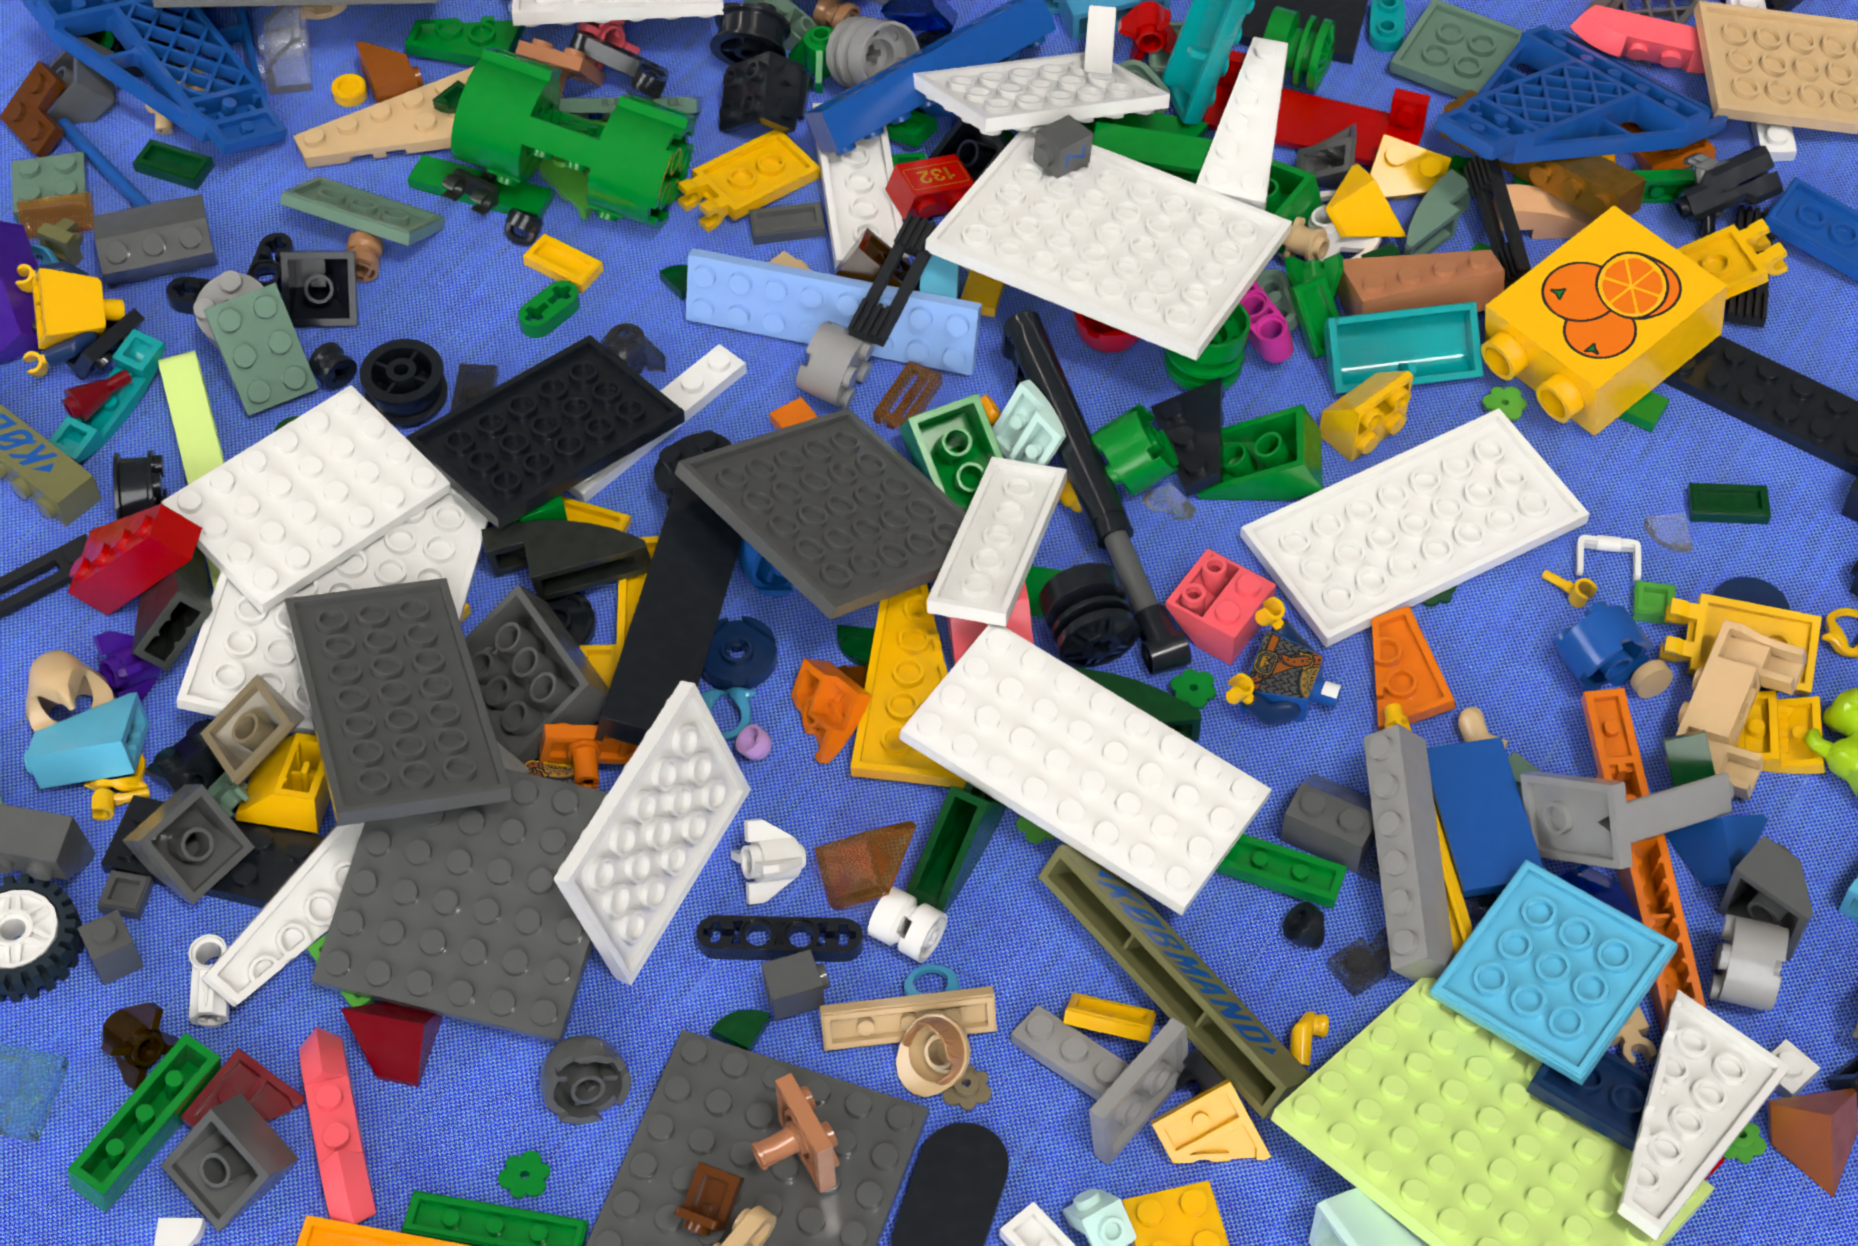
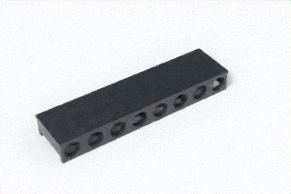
M679 478L611 682L594 740L603 742L604 736L639 746L646 732L651 728L664 708L667 699L671 697L680 681L695 683L697 688L743 538Z

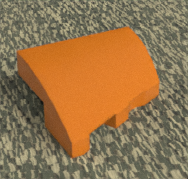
M804 658L791 692V697L796 709H799L801 712L802 725L806 734L815 735L820 749L815 753L816 760L819 763L828 764L844 747L855 731L872 695L831 662Z

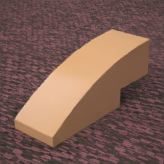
M1506 184L1519 229L1530 230L1531 239L1572 238L1597 219L1536 186ZM1493 197V204L1501 231H1505L1495 197Z

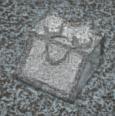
M303 5L278 6L264 20V35L258 36L261 57L264 56L263 60L258 61L261 81L268 82L271 95L312 91V44Z

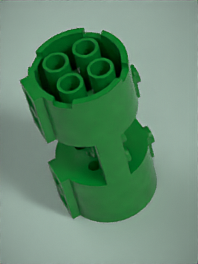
M497 47L484 48L481 59L468 77L456 109L451 133V152L453 157L487 169L486 172L497 175L496 181L516 187L518 183L530 181L543 158L552 160L553 156L565 159V165L569 168L583 172L587 171V167L590 168L587 183V202L589 208L598 211V217L617 222L618 218H628L656 229L662 228L669 219V213L665 212L667 206L670 207L674 201H678L681 191L678 189V183L687 177L694 145L687 142L688 136L692 137L695 132L694 125L697 117L629 93L620 95L617 106L604 126L559 110L561 98L559 78L562 70Z

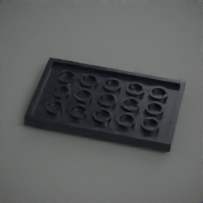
M589 335L405 438L450 482L452 489L498 529H501L684 423L685 416L682 408Z

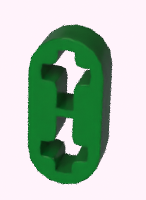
M563 280L556 281L520 308L518 316L521 331L524 335L530 338L544 337L578 311L580 300L578 289L574 283Z

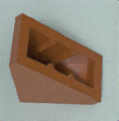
M1854 1088L1767 1100L1768 1139L1771 1145L1834 1198L1858 1133L1857 1091Z

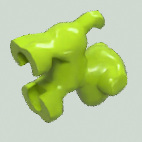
M1850 688L1839 694L1832 705L1823 713V721L1826 726L1833 732L1841 733L1847 738L1832 743L1822 738L1819 729L1813 728L1806 732L1805 742L1812 752L1825 758L1829 770L1846 781L1858 797V688Z

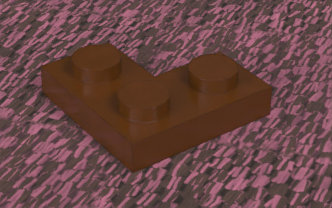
M38 61L0 115V118L36 156L46 157L65 133V130L47 111L66 86V83L49 65Z

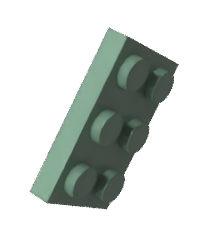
M276 283L203 310L246 416L319 389Z

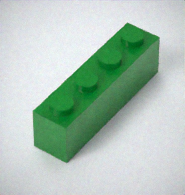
M1096 121L1093 145L1196 184L1213 139Z
M184 1033L67 1169L71 1189L107 1213L183 1123L180 1118L221 1069V1057L187 1033Z

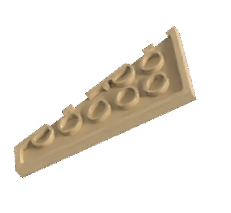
M475 66L293 135L295 144L307 168L351 162L354 156L373 154L374 159L387 157L388 151L405 149L406 154L451 148V133L455 114H447L434 109L432 99L457 80L466 84Z

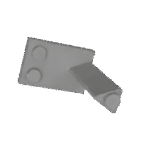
M1533 770L1520 774L1523 805L1541 858L1619 870L1633 866L1631 843L1732 812L1731 801L1735 795L1733 784L1729 781V775L1726 772L1626 801L1624 781Z

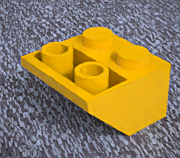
M1409 371L1375 373L1322 411L1320 421L1321 438L1349 462H1352L1361 454H1369L1382 439L1389 434H1397L1406 424L1408 402L1411 398V386L1414 375Z
M295 733L286 738L251 774L247 784L249 787L245 790L250 795V798L246 802L241 800L235 814L236 821L318 833L331 797L316 735Z

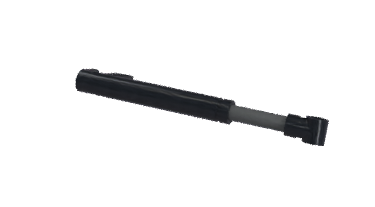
M1035 311L1019 312L1010 317L1004 324L1002 353L1005 358L1012 360L1016 368L1014 372L1015 387L1017 388L1020 382L1030 379L1049 401L1063 425L1066 437L1059 446L1057 453L1064 469H1067V476L1092 530L1095 541L1099 548L1107 549L1134 610V618L1139 626V637L1142 639L1141 653L1145 666L1151 675H1156L1191 664L1192 657L1187 638L1182 630L1175 631L1166 607L1160 605L1156 599L1130 540L1134 534L1133 527L1126 515L1114 484L1106 472L1102 457L1092 441L1091 432L1040 317Z

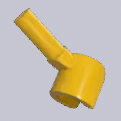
M1545 570L1541 577L1568 593L1570 604L1576 608L1584 607L1589 600L1588 597H1593L1597 591L1596 584L1587 578H1581L1574 584L1548 570Z
M105 788L97 789L91 798L93 819L99 821L111 819L114 817L115 806L130 802L133 795L150 798L149 789L144 788L122 794H115L112 790Z

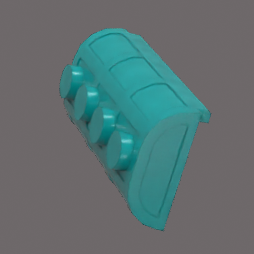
M1192 0L1161 78V81L1170 91V99L1182 123L1199 124L1203 120L1207 108L1213 106L1216 99L1217 84L1220 77L1225 76L1228 71V57L1233 45L1236 46L1241 39L1242 23L1246 14L1252 12L1255 0Z
M1476 302L1327 318L1325 321L1324 343L1330 386L1335 394L1350 392L1375 373L1409 371L1414 375L1412 385L1484 377Z

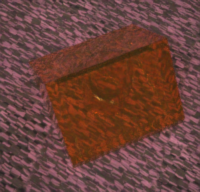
M910 820L865 831L814 848L829 905L833 909L839 910L889 895L917 825Z

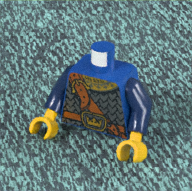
M1270 597L1263 601L1265 608L1256 612L1255 620L1261 626L1271 624L1272 629L1271 631L1266 630L1249 674L1238 673L1228 680V684L1233 688L1226 692V700L1230 704L1241 702L1240 712L1252 714L1265 725L1292 721L1303 722L1306 720L1313 702L1335 708L1340 697L1342 685L1321 679L1325 658L1314 650L1287 619H1281L1285 614V607L1280 599Z

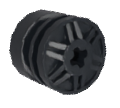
M1085 563L1072 566L1056 574L1044 585L1039 593V605L1047 625L1052 630V639L1057 645L1059 657L1069 666L1074 668H1092L1107 664L1124 655L1139 638L1138 623L1133 616L1130 605L1126 601L1125 591L1113 567L1103 563Z

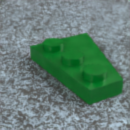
M494 16L481 17V22L462 23L458 18L416 20L404 45L406 54L475 66L481 59L484 48L497 47L513 53L526 26H513V20L495 21Z

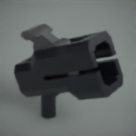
M1756 146L1724 161H1717L1702 153H1694L1684 158L1683 162L1695 167L1694 175L1696 182L1677 191L1678 198L1675 199V206L1683 220L1686 218L1689 222L1701 220L1700 238H1703L1715 232V219L1723 214L1724 209L1740 202L1756 205L1784 191L1777 171L1771 173L1767 171L1774 168L1775 165L1766 146Z

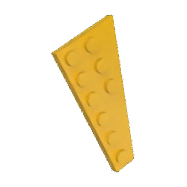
M927 583L880 601L864 688L872 696L857 727L850 767L851 776L951 787V785L964 787L967 782L899 739L900 730L948 674L934 614L927 613V598L929 596Z

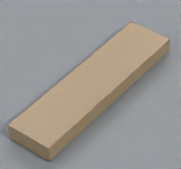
M993 986L820 1006L824 1051L900 1043L912 1023L925 1014H946L961 1024L966 1035L997 1031Z

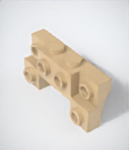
M1724 620L1705 667L1700 666L1695 673L1692 689L1695 691L1690 702L1684 701L1680 708L1677 721L1680 726L1675 736L1705 730L1715 775L1723 772L1728 773L1729 781L1734 787V796L1749 801L1764 764L1762 754L1736 747L1760 687L1763 686L1793 695L1807 662L1805 648L1771 639L1743 624ZM1666 756L1667 767H1668V770H1670V769H1669V765H1668V761H1667V756Z

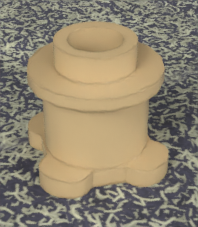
M1296 217L1290 234L1283 242L1285 246L1284 257H1295L1297 254L1305 257L1306 261L1323 259L1330 246L1326 230L1322 228L1314 230L1306 227L1305 218Z

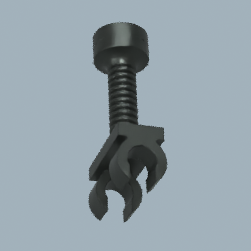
M458 167L454 170V174H449L444 178L441 186L449 190L444 192L442 196L452 201H457L463 193L471 196L470 200L478 203L471 210L481 215H486L492 206L498 205V186L493 184L496 181L497 175L486 172V169L482 174L476 176Z

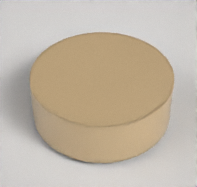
M1651 660L1635 670L1631 677L1630 685L1640 698L1648 699L1659 695L1671 684L1673 673L1664 661Z

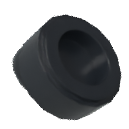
M512 208L509 210L505 220L504 231L507 238L514 244L528 246L535 242L544 222L541 218L531 213ZM514 226L529 232L528 236L520 237L513 231Z
M1309 902L1297 904L1289 911L1284 920V936L1297 946H1308L1311 949L1320 948L1325 939L1324 913Z

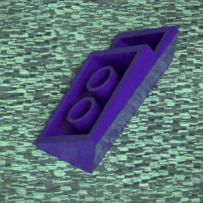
M0 221V363L22 357L28 351L38 352L45 350L38 349L37 334L31 328V324L35 319L33 292H23L15 283L18 280L22 281L28 278V276L21 277L16 271L20 264H28L33 270H36L38 265L24 226Z

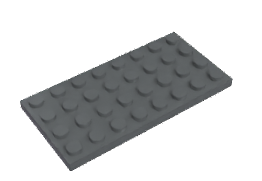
M446 578L285 598L286 615L337 826L511 801L510 783Z

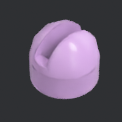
M756 724L745 727L739 733L735 743L737 751L751 760L766 758L772 746L768 733Z

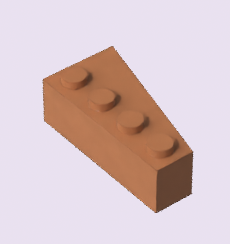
M1492 250L1343 259L1344 270L1337 286V296L1349 316L1466 302H1476L1477 312L1485 311V305L1504 291L1505 270Z

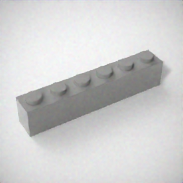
M1396 724L1365 736L1363 740L1391 970L1417 982L1421 978H1439L1454 958L1426 740L1400 724Z

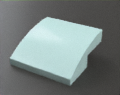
M1030 379L1019 383L992 428L1000 450L1007 459L1046 466L1066 437L1063 425L1055 410Z

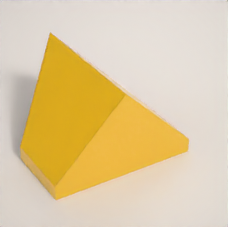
M1359 164L1352 165L1325 208L1340 237H1407L1375 178Z

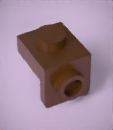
M699 1162L684 1204L676 1207L674 1215L686 1219L683 1227L702 1235L709 1236L711 1229L715 1231L726 1230L745 1178L707 1163Z

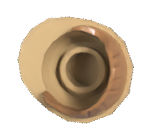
M925 1014L916 1019L906 1031L899 1045L896 1066L899 1079L903 1086L911 1093L923 1097H931L951 1088L964 1076L970 1062L972 1049L961 1024L946 1014Z

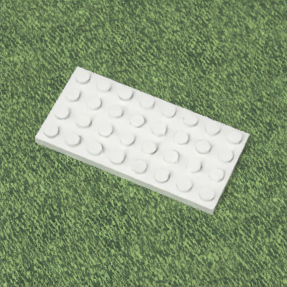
M1499 408L1241 527L1240 537L1327 648L1371 627V619L1408 605L1410 607L1415 606L1586 524L1590 513Z
M989 624L900 730L899 739L1181 916H1183L1263 807L1272 790L1006 627Z

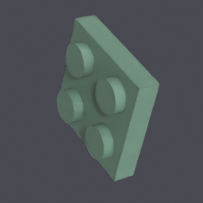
M84 151L12 161L13 214L17 223L89 212L87 160Z

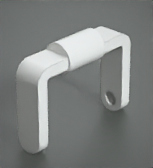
M1582 535L1579 537L1576 545V576L1583 575L1584 548L1597 551L1633 553V581H1640L1641 544L1639 541L1605 535Z

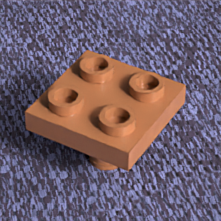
M533 38L532 43L519 40L515 54L562 70L559 78L561 97L567 78L602 87L605 73L595 67L596 61L586 58L585 53L565 47L564 52L554 49L553 44Z
M789 1073L775 1080L779 1122L783 1129L758 1142L751 1143V1149L758 1165L763 1171L768 1169L769 1166L798 1153L816 1187L822 1193L836 1186L835 1167L839 1166V1160L833 1148L838 1146V1142L827 1121L820 1123L815 1115L814 1110L817 1109V1106L809 1088L806 1085L799 1087L792 1073Z

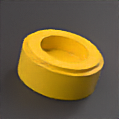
M344 74L332 82L331 91L333 99L340 106L354 107L360 105L368 96L366 82L363 77L357 74Z

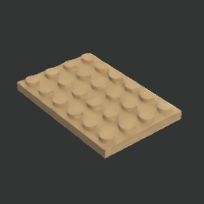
M1698 1L1694 8V16L1713 117L1720 115L1734 120L1858 134V21Z

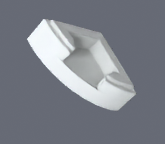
M158 1218L154 1246L197 1245L201 1241L206 1229L204 1218Z

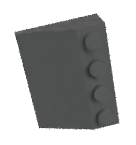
M518 584L465 640L496 741L523 764H526L531 760L539 758L538 748L544 724L595 725L600 720L609 688L549 604ZM495 646L499 650L496 656L491 653Z

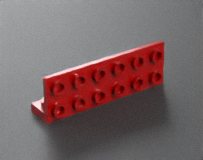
M1231 50L1228 57V71L1225 76L1220 77L1216 87L1215 102L1212 107L1208 108L1204 118V122L1209 123L1208 128L1218 129L1247 55L1246 53ZM1283 88L1274 144L1295 149L1313 146L1356 123L1357 139L1354 162L1372 166L1384 134L1419 146L1426 126L1431 96L1396 88L1389 113Z

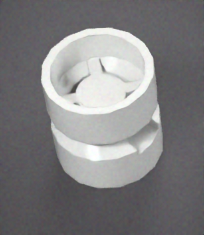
M894 886L882 896L875 907L869 921L868 934L889 946L898 943L901 953L923 963L938 946L946 929L948 916L927 903L917 906V898Z

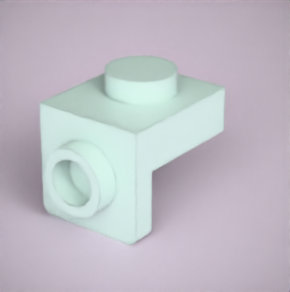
M1101 1189L1086 1190L1073 1199L1074 1203L1062 1210L1068 1225L1085 1234L1090 1246H1126L1136 1240V1233L1121 1199Z

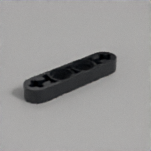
M714 915L703 919L696 931L699 950L703 955L712 959L775 960L811 949L815 962H848L857 958L863 949L861 927L855 921L846 918ZM762 930L771 937L766 944L754 946L747 941L749 934ZM734 931H739L740 944H734ZM804 931L812 935L813 941L805 947H797L791 944L789 941L790 937L796 932ZM713 932H721L722 936L719 942L712 943L710 938H712ZM820 933H826L825 946H821ZM840 935H849L847 946L839 945Z

